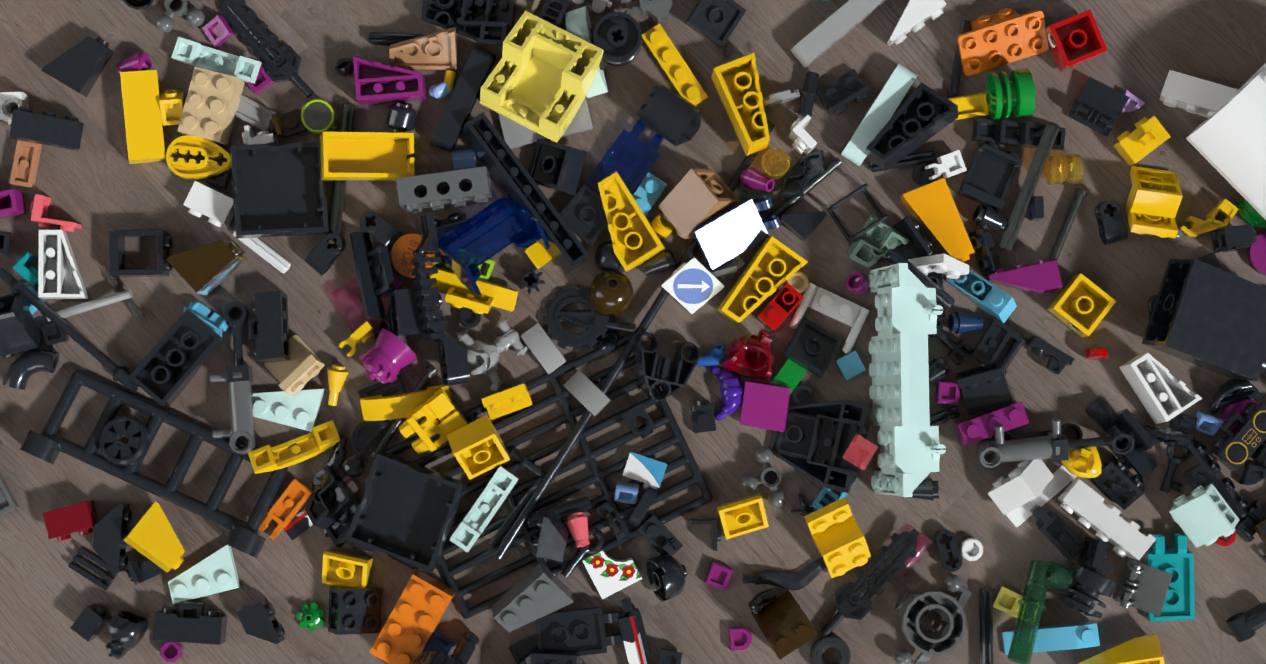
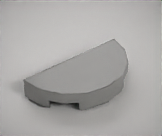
M796 88L792 91L787 89L770 94L769 97L763 99V107L766 108L801 98L799 89Z

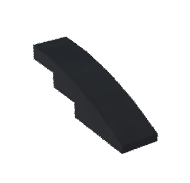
M976 118L973 123L972 141L1037 149L1046 125ZM1059 127L1051 150H1064L1066 128Z

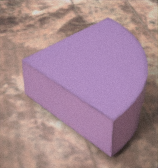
M1126 90L1123 94L1128 96L1129 99L1121 113L1133 112L1142 107L1145 102Z

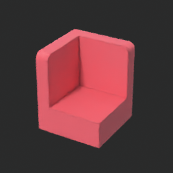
M855 435L842 457L859 469L865 470L878 446L860 435Z

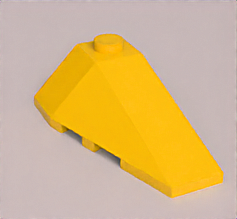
M617 171L598 183L613 250L626 272L666 249Z
M1155 634L1133 638L1078 664L1165 663L1159 635Z

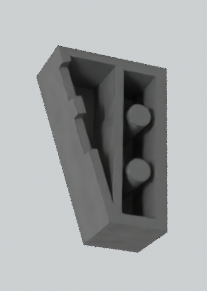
M540 562L491 607L493 618L508 632H511L573 603L574 600L571 590Z

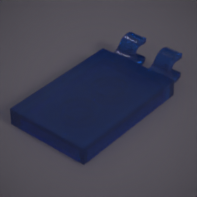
M638 120L630 132L623 129L585 183L600 194L598 183L617 171L631 194H633L660 155L655 151L661 145L664 138L656 133L648 145L641 142L637 138L644 131L646 125Z

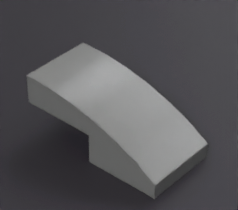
M539 323L521 335L523 341L548 374L566 362Z
M580 370L563 385L594 416L611 401Z

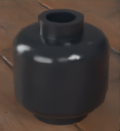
M395 101V104L389 106L386 125L393 129L392 133H406V131L414 130L417 111L412 108L413 104Z

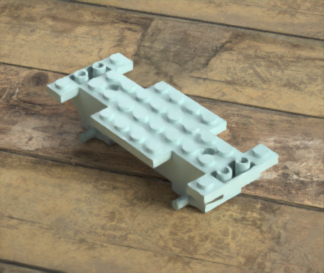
M897 263L870 270V274L867 277L870 293H877L875 296V307L878 308V317L875 320V329L878 331V336L871 337L868 349L872 356V363L869 365V375L872 377V386L869 389V395L872 399L870 420L873 422V426H880L877 441L880 444L878 466L881 467V470L874 471V475L871 477V486L874 489V493L912 497V492L930 472H939L940 454L946 452V450L942 449L946 448L945 445L939 442V426H930L928 335L937 334V315L943 313V311H940L943 307L936 303V288H926L908 269V263Z

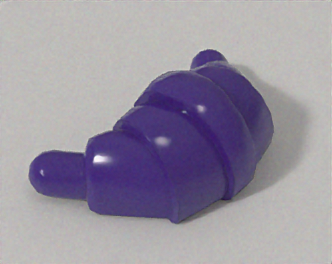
M713 366L711 373L721 381L720 396L723 405L720 407L721 410L715 414V419L721 421L743 404L745 388H743L740 377L727 370Z

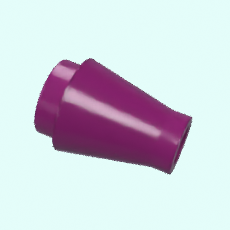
M139 51L116 64L119 75L120 72L146 71L152 68L149 55L146 52L141 53Z
M754 167L745 168L741 173L740 182L747 189L770 192L774 187V179L769 178Z

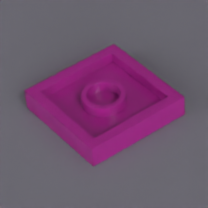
M746 380L740 425L784 432L791 387Z

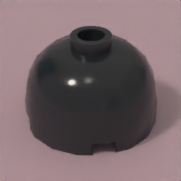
M659 555L648 559L649 562L646 564L647 576L650 585L655 584L657 589L653 591L655 596L664 602L679 595L685 586V577H687L686 567L669 555Z

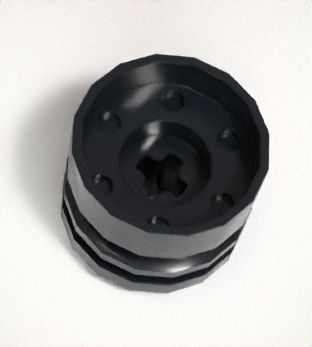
M1072 563L1066 576L1075 583L1073 587L1065 584L1061 586L1070 591V594L1067 597L1058 592L1056 598L1060 599L1067 607L1083 615L1101 618L1102 613L1093 608L1095 604L1106 608L1107 605L1098 598L1100 595L1111 597L1116 583Z

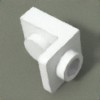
M244 125L245 132H242L244 145H278L277 136L273 133L270 134V131L256 133L257 136L254 137L253 128L249 125Z

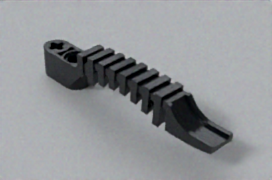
M426 213L424 216H420L422 240L418 248L413 252V259H411V265H414L412 276H415L416 279L413 281V286L417 287L415 298L419 299L417 309L420 308L419 319L423 320L421 329L429 333L424 336L425 341L434 340L437 343L443 384L445 386L467 384L470 380V372L465 343L463 341L456 342L444 332V327L448 326L447 320L436 321V317L443 316L442 310L432 311L434 306L439 305V300H430L431 296L437 295V289H428V287L437 284L436 278H427V276L437 274L438 268H426L425 265L435 266V264L441 263V257H425V254L439 252L434 218L432 213Z

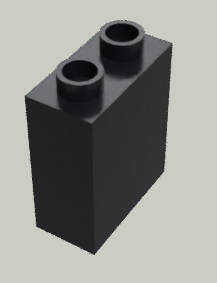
M1169 259L1141 344L1229 378L1258 381L1259 375L1266 370V287L1196 259Z

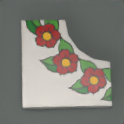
M601 549L582 559L602 599L642 579L632 558L625 560L613 559Z

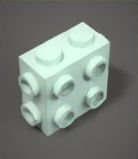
M1213 484L1206 487L1201 485L1195 488L1190 495L1179 496L1173 501L1174 505L1169 511L1173 520L1179 524L1185 535H1187V539L1192 541L1196 548L1204 544L1209 546L1222 535L1224 537L1230 536L1235 532V526L1239 522V518Z

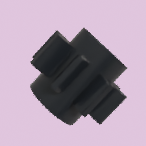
M533 266L529 272L522 269L523 277H517L519 281L523 282L519 288H528L527 292L529 295L534 289L540 292L538 286L545 284L539 278L543 275V272L536 274L535 267ZM531 275H534V278L537 280V283H533L532 286H529V283L525 280L526 278H530Z

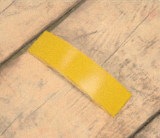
M443 384L427 387V390L405 394L360 398L364 421H382L406 418L407 414L427 401L441 387L451 399L450 388Z
M331 420L313 427V432L271 448L270 445H266L249 452L248 455L255 474L270 472L300 463L337 444L341 440L334 421Z

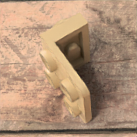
M293 335L289 339L290 361L265 363V367L280 382L278 386L292 396L301 391L304 385L325 366L298 335Z

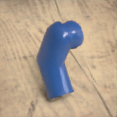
M716 343L708 355H699L697 367L718 365L726 354L725 345Z

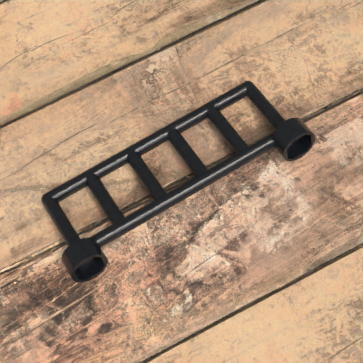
M83 370L73 372L41 434L29 430L20 447V450L51 464H54L59 453L63 452L228 528L230 532L224 544L255 558L258 557L266 541V538L257 535V532L288 471V467L270 471L272 473L247 522L219 510V507L243 460L251 463L249 455H241L234 452L229 444L230 438H213V430ZM82 385L110 398L85 447L56 435ZM122 404L150 416L146 424L150 433V446L162 423H166L191 435L166 485L137 472L145 456L133 465L119 466L97 453L100 448V434L104 426L116 417ZM203 441L231 453L207 503L178 491ZM238 442V447L240 449H244L246 447V445Z

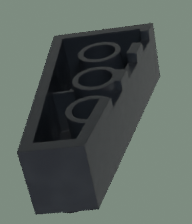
M921 82L866 147L867 160L882 170L887 171L958 118V105Z

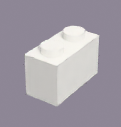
M194 182L183 204L189 208L188 212L199 218L203 214L209 217L208 222L218 227H221L222 224L229 226L234 216L233 199L199 182Z

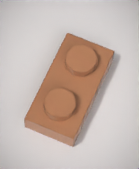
M17 140L9 184L28 188L35 187L42 148L41 144Z

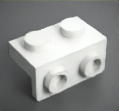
M809 115L805 118L800 116L789 128L791 133L788 136L794 142L792 146L796 151L805 155L809 154L817 145V142L804 129L811 119Z

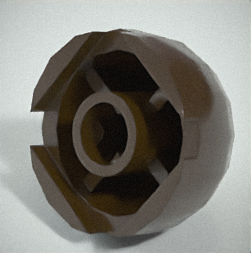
M614 270L603 271L596 275L590 285L589 300L597 312L602 315L614 314L616 316L627 311L633 298V288L631 281L626 275Z

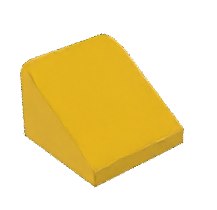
M541 240L524 250L537 269H540L553 259V256Z

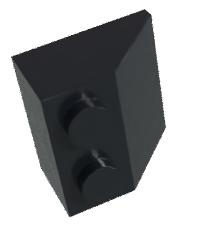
M537 139L528 173L537 185L575 195L587 152L570 146Z

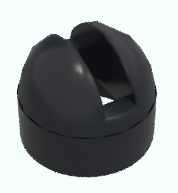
M341 58L336 62L335 69L339 75L347 77L353 73L354 65L349 59ZM347 62L349 63V65H347V66H345V67H343V68H341V69L339 70V67H340V66H342L343 64H345V63H347Z

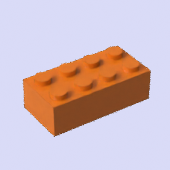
M417 569L411 576L369 653L389 664H413L418 655L425 649L456 591Z

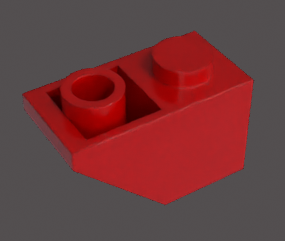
M786 283L756 318L774 332L804 297L789 283Z

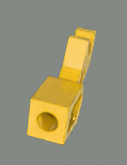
M1227 199L1220 200L1207 215V220L1203 221L1189 216L1186 220L1191 223V228L1187 229L1182 225L1180 230L1186 237H1197L1200 234L1225 227L1236 214L1238 208ZM1218 212L1225 217L1222 221L1215 220Z

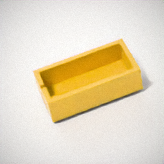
M322 132L320 135L321 180L396 181V178L415 176L414 157L406 160V156L414 154V133Z

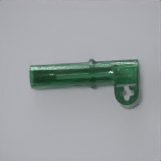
M1030 561L1022 598L1018 600L1020 607L1007 657L1008 660L1019 664H1030L1042 611H1046L1044 602L1047 590H1065L1072 583L1073 574L1066 567L1053 561Z

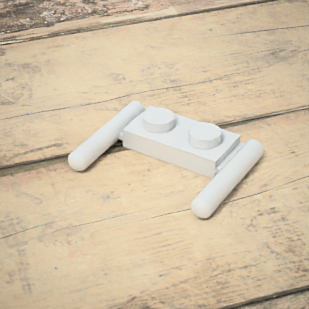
M809 283L803 294L804 298L799 303L790 322V327L792 329L798 328L807 307L851 326V331L842 348L844 353L849 354L869 310Z

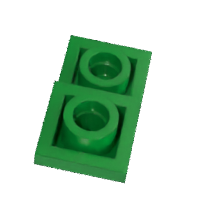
M788 359L770 384L791 387V394L807 370Z

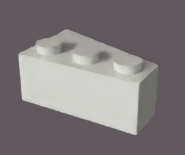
M39 230L38 297L42 299H89L67 233L63 230Z
M1149 353L1138 355L1119 367L1155 424L1168 422L1202 399L1198 394L1191 392L1185 386V383L1181 380L1178 381L1171 375L1169 370Z

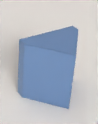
M473 149L453 150L454 171L477 168L476 153Z
M1197 410L1195 416L1197 421L1194 430L1214 436L1223 424V420L1217 416Z
M617 481L614 501L636 504L639 484Z

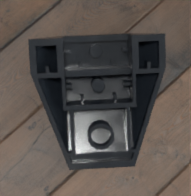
M841 400L788 406L785 431L772 430L768 448L772 451L773 455L825 488L849 493L860 469L843 459L842 456L855 435H860L867 439L869 431V405Z

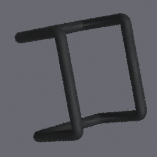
M866 183L828 208L829 214L849 243L888 218L887 214L883 216L866 190L868 187ZM862 191L879 216V219L850 237L836 217L833 209Z

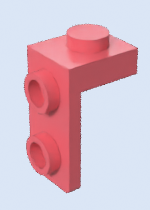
M35 194L30 204V211L32 212L31 221L37 222L38 227L52 229V225L60 226V230L74 232V228H82V225L78 223L48 219L51 198Z

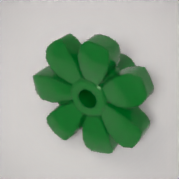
M313 602L310 607L306 603L301 606L303 612H298L296 618L302 620L299 624L302 629L308 626L309 631H315L317 629L316 625L323 626L325 620L321 618L325 615L324 609L318 610V603Z

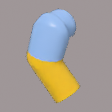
M446 70L443 82L430 87V96L440 99L453 91L456 72Z

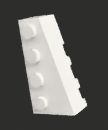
M1074 478L1058 497V500L1062 503L1060 506L1069 514L1075 513L1079 517L1078 522L1087 529L1093 528L1097 532L1095 536L1101 541L1110 542L1114 546L1112 550L1122 558L1127 556L1140 560L1156 540L1151 534L1146 535L1139 532L1140 526L1126 517L1123 519L1120 510L1110 503L1105 504L1103 502L1105 499L1080 479Z

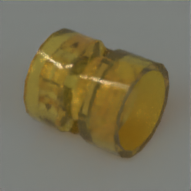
M771 148L764 153L760 160V172L774 179V181L784 177L790 167V157L783 149Z
M1068 154L1064 158L1058 155L1048 156L1045 164L1047 184H1062L1064 180L1068 184L1080 183L1083 178V163L1080 154Z

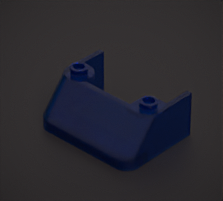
M508 197L494 201L467 219L466 222L461 223L438 239L441 255L460 282L476 296L481 294L476 284L481 275L478 266L510 244L525 248L534 241H537L544 248H550L539 219Z

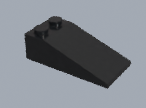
M187 309L130 374L129 378L162 407H168L186 388L222 340V337L190 309Z

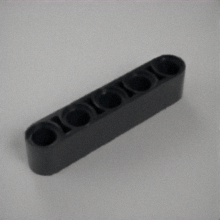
M478 46L473 48L433 133L430 144L449 153L453 152L461 136L460 132L468 121L480 95L481 86L488 78L496 60L495 54Z

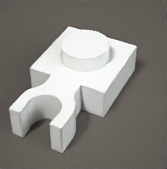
M960 150L938 157V164L934 163L925 166V170L933 168L935 171L934 176L928 177L929 180L938 178L941 174L946 179L967 171Z

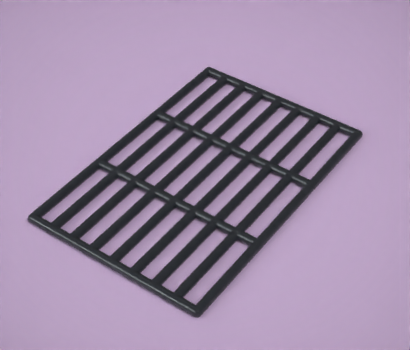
M628 333L619 337L615 349L628 344L634 333ZM601 347L559 366L550 374L544 373L524 383L528 391L549 381L554 394L492 423L496 431L556 402H559L564 414L504 442L507 451L566 422L569 423L573 431L578 423L576 417L583 415L587 408L584 405L574 409L571 408L566 397L572 394L566 388L562 389L557 377L603 356ZM635 355L629 357L621 371L636 364ZM613 366L588 377V379L593 384L604 380ZM637 378L608 392L606 396L612 401L642 385ZM658 384L652 388L653 396L659 397L662 393ZM647 398L586 427L576 441L583 454L563 463L554 478L588 462L593 474L540 499L532 513L597 482L602 495L590 500L591 509L609 502L614 508V511L611 512L612 516L618 518L626 535L620 541L614 538L603 543L602 550L607 552L641 535L636 528L629 530L624 519L632 514L638 502L620 510L617 502L614 501L616 488L610 490L605 479L625 469L628 457L602 470L596 461V457L636 439L632 431L627 432L592 450L586 440V437L624 420L622 415L640 403L644 409L658 403L663 416L652 420L655 424L652 430L668 423L673 436L636 454L650 457L670 446L678 444L683 456L666 463L667 467L664 474L688 464L693 475L658 492L651 505L695 484L698 485L702 494L701 497L657 518L665 524L711 502L713 496L667 400L653 401ZM482 403L463 412L462 415L471 423L478 419L477 415L486 412L487 409L484 408ZM644 424V425L638 427L637 429H642V428H644V427L646 426V424ZM418 434L388 448L385 453L396 456V454L411 448V443L419 438ZM568 437L528 455V459L534 463L561 450ZM450 444L413 461V463L425 466L452 453ZM518 461L503 467L511 473L522 469L519 468L520 462ZM458 464L441 472V474L453 477L464 472V470ZM500 465L492 469L493 473L466 485L462 497L486 486ZM536 476L513 487L504 502H508L511 511L517 505L515 496L527 491L528 488L532 489L538 486L543 476ZM634 479L628 482L639 484V486L645 484ZM471 508L455 515L451 527L461 523ZM509 515L488 524L479 538L498 530ZM567 517L561 518L560 521L562 523L566 522ZM603 518L589 525L588 528L597 527L601 530L608 527L606 524L608 521L606 518ZM526 521L521 529L522 533L517 535L510 546L512 548L526 541L531 554L460 588L453 576L494 557L501 543L497 548L487 549L450 568L444 555L460 547L453 542L444 545L437 564L448 587L456 591L453 598L464 619H468L491 608L510 589L468 608L463 598L464 595L535 561L537 565L542 562L548 568L544 558L536 557L537 548L533 547L534 537L536 534H540L541 528L536 526L530 529ZM571 534L568 535L566 546L575 542ZM558 565L549 570L555 576H558L563 571L562 565Z

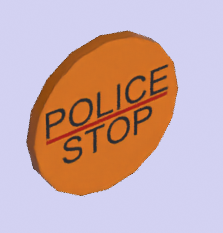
M416 233L406 234L400 237L393 245L391 262L394 268L403 276L415 278V276H412L414 265H411V259H413V252L421 243L422 235ZM435 252L434 254H425V257H435ZM425 265L426 268H432V267H433V266Z

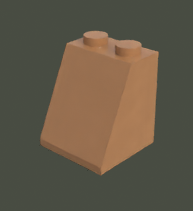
M691 168L658 207L663 212V217L673 224L676 228V233L681 238L695 239L692 229L739 203L740 200L715 170Z

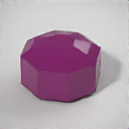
M857 271L850 274L846 280L847 290L857 295L865 292L869 285L867 276Z
M166 641L160 647V656L166 662H175L183 655V645L180 642Z

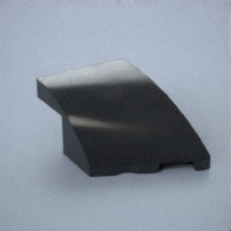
M326 465L323 469L325 474L320 485L315 486L305 511L315 527L325 529L334 546L341 548L348 541L345 539L356 509L361 502L331 466Z

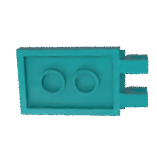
M1173 533L1174 549H1165L1164 536H1161V534H1151L1156 540L1151 545L1152 549L1146 553V565L1173 575L1161 615L1157 616L1147 612V620H1195L1194 553L1187 548V535Z

